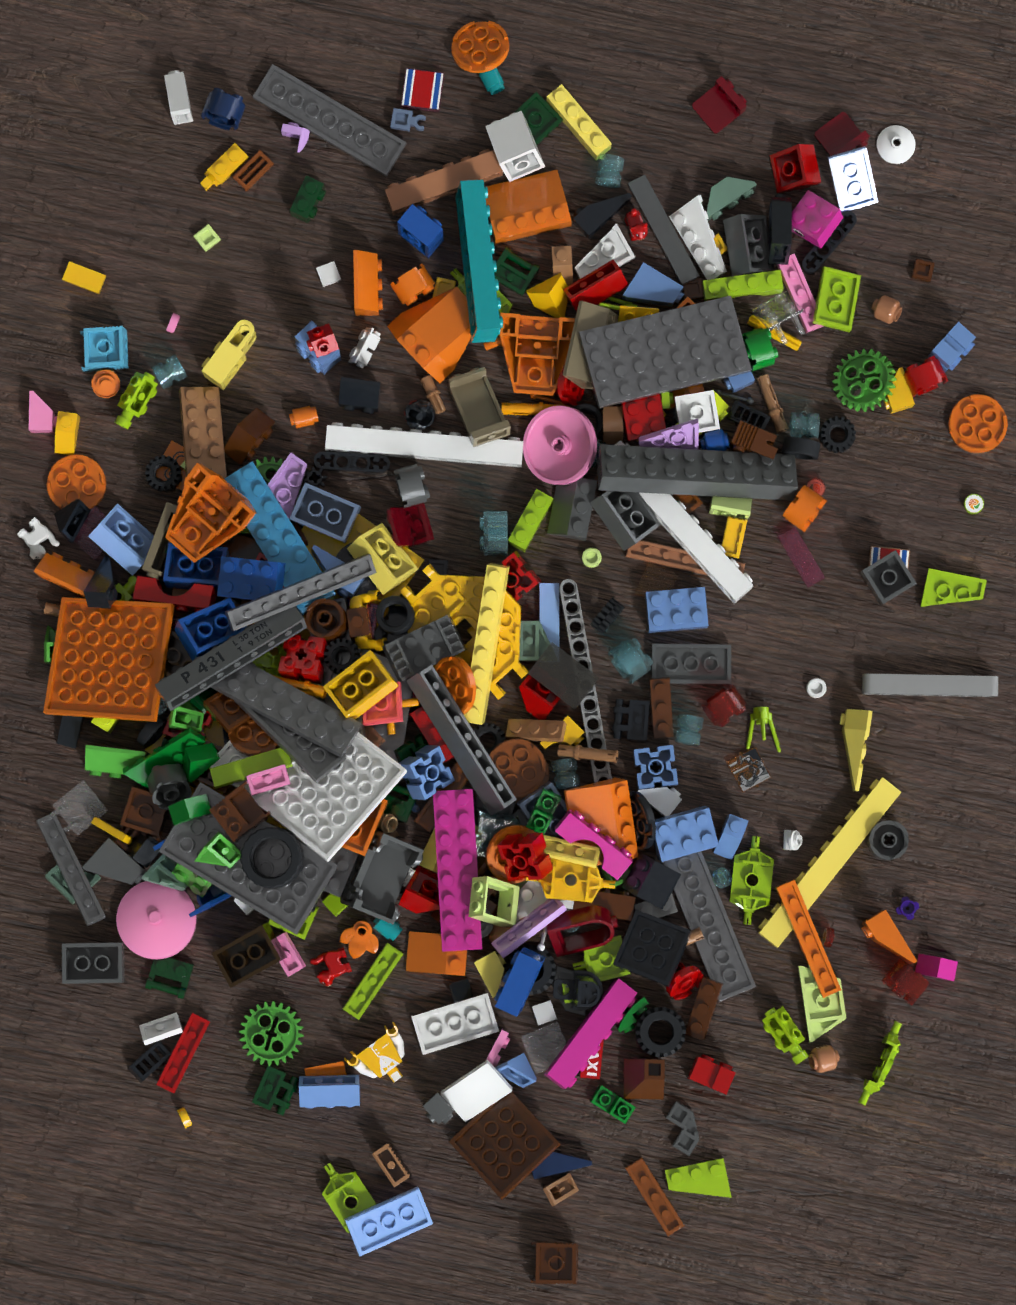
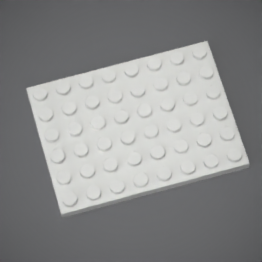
M359 732L344 753L347 756L346 760L318 783L291 758L293 766L286 768L291 782L290 785L252 796L266 813L270 811L272 813L270 816L327 862L331 860L407 773L403 766ZM229 740L218 753L220 759L210 768L250 756L237 751ZM241 781L231 785L235 788H238L245 781ZM247 784L245 788L251 794L249 784Z

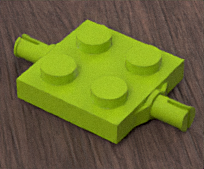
M621 935L613 937L609 943L603 946L584 950V961L572 963L573 967L581 965V967L574 968V970L586 969L595 974L600 981L629 975V971L613 965L622 944Z

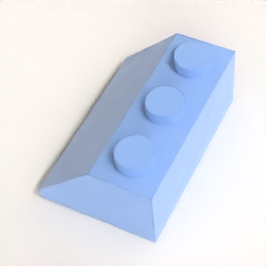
M117 503L88 537L133 576L144 564L154 535Z

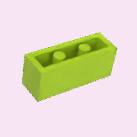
M536 489L511 533L508 544L525 553L554 498Z

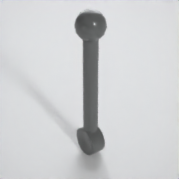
M714 390L719 396L744 401L748 405L754 403L751 397L744 398L720 390Z

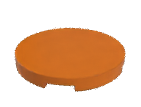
M473 21L464 25L456 32L453 37L451 53L455 63L461 69L471 73H484L497 68L506 59L510 44L506 31L499 24L493 21L476 23Z
M973 394L961 399L951 410L948 419V429L951 438L957 446L970 453H985L997 447L1004 439L1008 427L1007 415L1001 405L992 397L982 394Z
M68 455L58 460L52 466L47 479V491L53 503L60 509L74 500L80 499L92 510L104 497L106 477L102 468L95 460L83 455Z
M450 656L442 658L436 664L435 670L464 715L472 708L475 701L476 683L473 672L469 665L460 657Z
M511 825L501 829L490 840L486 851V862L490 872L498 880L510 884L526 881V877L520 881H508L504 869L507 862L506 859H501L497 845L508 834H522L525 837L528 833H535L532 829L523 825Z

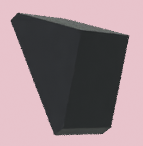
M80 499L74 500L54 514L59 532L70 543L74 542L91 511Z

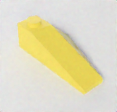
M846 709L845 714L841 713L840 725H843L842 732L853 792L859 791L863 772L862 759L864 760L866 755V744L864 743L867 737H869L873 712L869 710Z

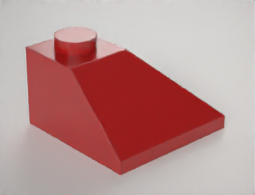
M538 665L533 668L519 686L527 712L538 720H545L569 688Z
M418 865L398 905L416 914L440 910L438 874Z

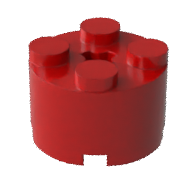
M935 356L927 358L920 366L916 363L907 367V370L904 371L905 374L903 376L912 397L938 388L937 384L941 382L945 384L949 381L939 359H936Z

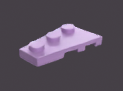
M698 418L639 437V446L698 450Z
M292 453L289 454L268 483V487L289 520L307 468V463Z

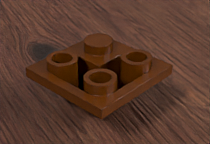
M624 1059L623 1099H664L665 1059Z

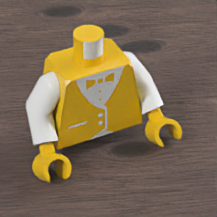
M392 1022L394 1026L392 1029H387L385 1025L386 1034L361 1053L356 1055L353 1051H350L353 1055L352 1059L347 1060L344 1058V1060L363 1075L371 1078H381L387 1073L392 1082H396L403 1076L396 1066L402 1062L405 1053L404 1041L398 1032L395 1022Z

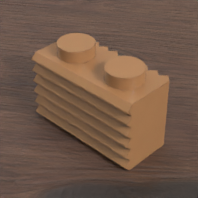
M386 1143L372 1153L393 1187H396L410 1177V1173H407L406 1167L403 1166L401 1160H398L399 1157L392 1150L390 1143Z

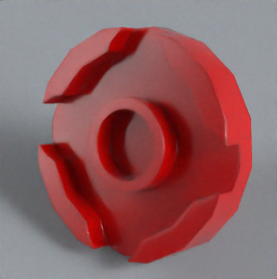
M563 368L559 374L557 389L554 395L559 396L564 405L575 406L577 401L582 400L584 389L564 377Z
M679 962L677 967L679 971L674 974L670 986H666L667 993L675 1000L690 996L692 994L691 990L695 986L699 988L704 977L698 967H685L681 962Z

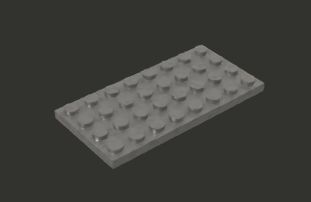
M731 296L579 332L599 408L748 373L752 370Z
M201 782L192 797L207 794L211 808L219 804V801H222V799H225V796ZM212 814L175 825L159 850L160 853L296 935L338 867V864L331 860L327 862L311 848L300 842L304 851V862L299 876L292 883L284 887L264 888L254 884L252 880L246 877L247 875L243 872L240 859L231 868L195 862L204 846L218 832H223L232 841ZM263 821L256 828L248 832L247 835L239 839L238 842L233 843L241 850L245 840L255 833L256 830L274 826ZM267 839L261 842L254 852V864L257 870L265 876H280L290 866L291 852L288 846L281 840Z

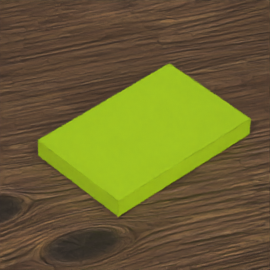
M824 266L821 272L812 323L850 332L852 330L861 275Z

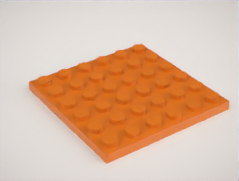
M62 597L43 713L49 715L157 722L160 695L155 684L164 678L175 606L171 603L116 600L110 609L88 607L86 598Z

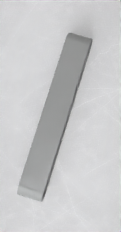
M862 674V694L998 697V676Z

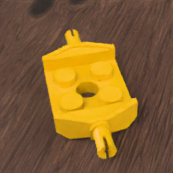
M550 858L553 869L542 880H529L526 877V881H538V883H541L546 899L589 903L593 902L600 888L615 889V885L609 884H615L616 882L603 880L598 867L593 868ZM572 874L576 877L577 882L575 885L569 886L566 884L565 878L567 875Z

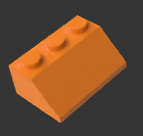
M353 250L355 315H379V310H383V298H379V290H382V279H378V271H382V259H378L377 253Z
M55 552L52 555L46 553L36 566L34 573L85 598L84 590L95 572L90 569L87 572L80 569L81 565L74 561L67 563L62 560L63 556Z

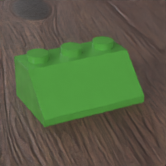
M86 745L85 770L90 771L89 775L101 776L102 773H108L111 778L121 779V775H124L123 768L128 765L131 767L137 763L136 760L142 756L147 757L149 754L144 751Z

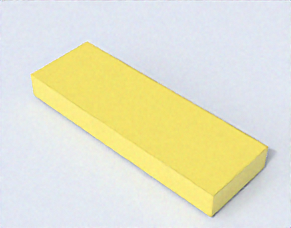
M543 835L547 846L543 851L545 854H549L550 858L597 868L601 853L600 847L579 842L570 844L565 839Z

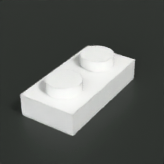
M177 1012L139 1025L145 1045L183 1032Z

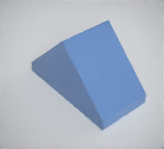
M525 1053L495 1067L504 1078L522 1088L537 1080Z

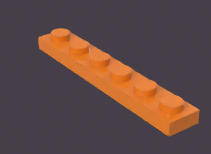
M793 879L775 887L821 997L825 998L841 991L796 881Z

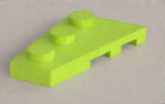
M928 568L920 607L981 600L984 596L987 580Z
M724 1158L664 1170L668 1190L732 1198Z

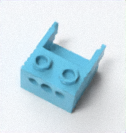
M123 326L83 328L84 331H80V334L84 336L85 368L82 367L84 372L101 369H129L127 330Z

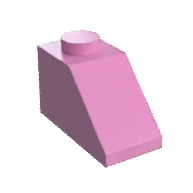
M29 391V431L31 433H55L57 416L34 391Z

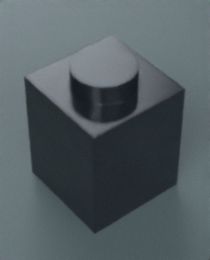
M140 833L125 852L147 868L160 849L154 851L153 847L158 841L149 834L145 837Z

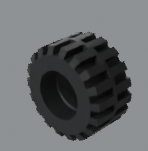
M537 945L521 946L508 958L506 972L509 968L512 969L513 967L510 963L517 950L521 951L524 947L545 956L546 958L542 965V975L534 982L529 995L539 994L549 988L556 974L554 959L546 949L539 951Z
M666 1007L651 1008L638 1019L635 1027V1037L638 1045L644 1052L655 1057H667L673 1055L682 1047L686 1034L685 1024L680 1015L672 1009ZM657 1020L668 1022L672 1028V1036L664 1044H657L649 1037V1027Z

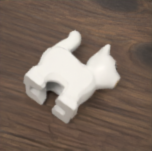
M35 517L29 522L30 527L33 528L31 532L23 528L17 533L18 537L22 538L30 548L29 556L33 560L42 559L46 554L45 548L40 545L45 540L49 539L53 546H59L60 544L55 539L54 534Z

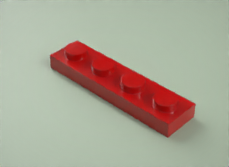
M195 1013L191 1014L156 1085L175 1094L211 1021Z

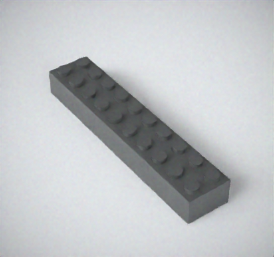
M600 444L596 458L598 490L793 501L798 488L795 455L776 454L772 460L752 452L742 453Z

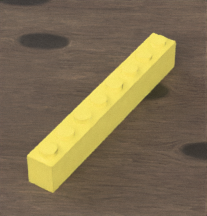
M489 563L486 567L471 670L476 683V696L472 708L464 714L468 723L479 725L485 723L510 566Z

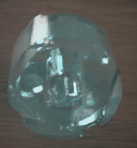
M627 638L608 652V655H612L614 658L611 662L623 679L626 677L630 679L628 681L629 684L634 683L651 670L650 665L653 664L649 655H644L641 651V644L636 638L632 640Z

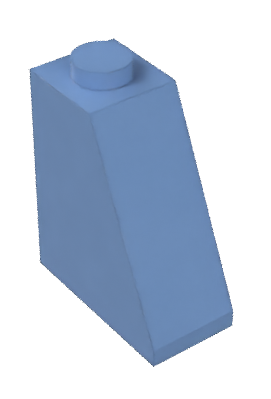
M643 262L624 292L622 299L631 302L673 307L674 303L679 304L684 296V293H682L683 286Z
M729 814L725 819L718 838L719 846L715 847L713 853L732 860L743 838L748 820Z

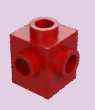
M329 323L315 327L307 332L309 340L306 343L310 352L314 351L317 358L326 356L339 349Z

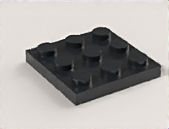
M636 909L613 965L669 987L692 931Z

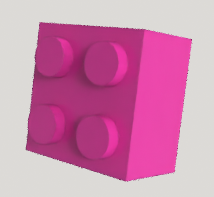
M808 190L792 211V232L821 249L843 219V215L838 207Z

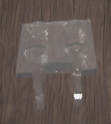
M787 291L776 295L752 310L766 328L770 331L776 330L784 345L788 341L780 327V323L791 318L797 331L801 335L805 333L797 315L803 312V309Z
M83 780L53 804L56 810L51 815L54 817L60 814L68 824L63 830L65 832L73 830L78 836L92 825L91 822L94 817H102L108 812V809Z

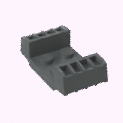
M450 614L382 646L395 676L400 682L430 665L437 664L442 658L453 657L467 650Z

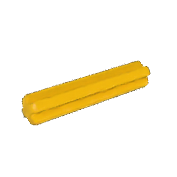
M751 315L747 322L754 329L760 327L768 328L773 339L795 351L799 349L802 343L801 340L755 315Z

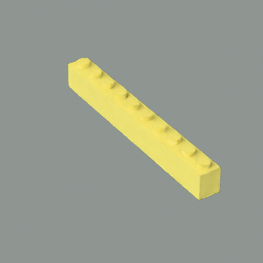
M883 777L880 780L875 779L869 786L871 789L867 796L863 794L858 800V808L855 811L850 810L844 818L847 820L843 826L839 825L832 833L834 838L831 842L826 841L820 848L822 853L819 857L814 856L808 863L810 868L807 872L804 873L802 871L795 881L807 910L900 795L901 791ZM777 902L770 911L773 915L769 920L765 918L758 926L761 929L758 933L776 948L781 945L793 930L783 904Z

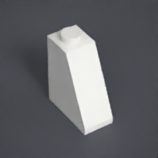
M179 70L170 71L168 75H164L173 123L178 125L193 122L184 72Z

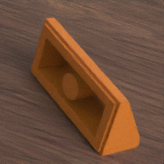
M344 1061L304 1068L306 1076L347 1075Z

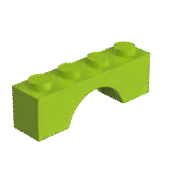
M781 270L703 280L702 282L704 302L727 296L735 298L746 295L766 296L781 294L784 289Z

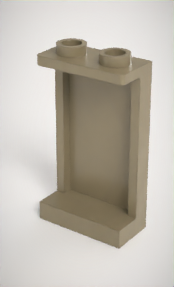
M485 367L473 368L467 373L455 374L448 379L449 391L473 447L510 435L511 426L508 420L504 418L487 378Z
M166 502L142 567L147 572L146 576L156 578L160 583H162L164 577L161 569L167 553L164 552L168 547V542L170 543L165 536L172 516L177 509V505Z

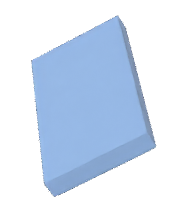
M418 1186L344 1219L359 1256L433 1224Z

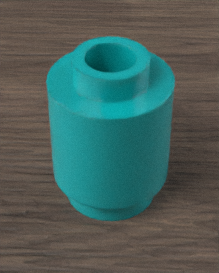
M497 68L479 73L481 81L487 92H490L491 95L497 94L505 88L503 85L504 81Z
M375 918L373 921L375 924L373 928L386 939L390 938L392 941L403 930L397 921L394 924Z

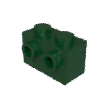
M306 176L290 208L291 216L306 223H309L311 218L314 219L318 208H316L317 204L323 200L326 194L324 183Z

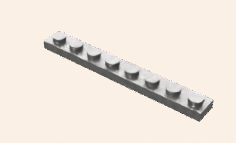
M366 554L225 611L231 630L235 631L377 572L371 555Z

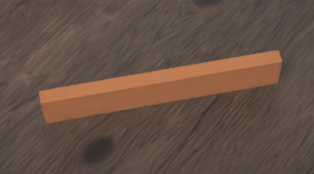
M640 540L627 549V558L708 576L684 549ZM737 562L739 565L738 569L743 573L745 563Z

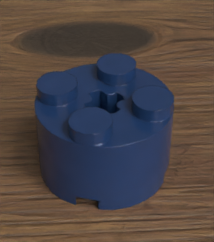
M214 88L212 92H209L201 113L202 119L208 118L209 124L223 130H230L231 127L237 130L245 110V104L242 102L243 97L237 94L230 95L220 88Z

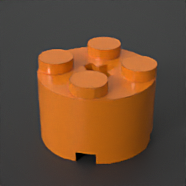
M423 263L419 265V270L417 267H414L397 278L396 285L394 282L390 284L402 305L406 303L408 307L417 301L418 295L423 294L425 296L434 290L435 287L433 285L435 282Z
M804 485L782 516L805 532L827 500Z

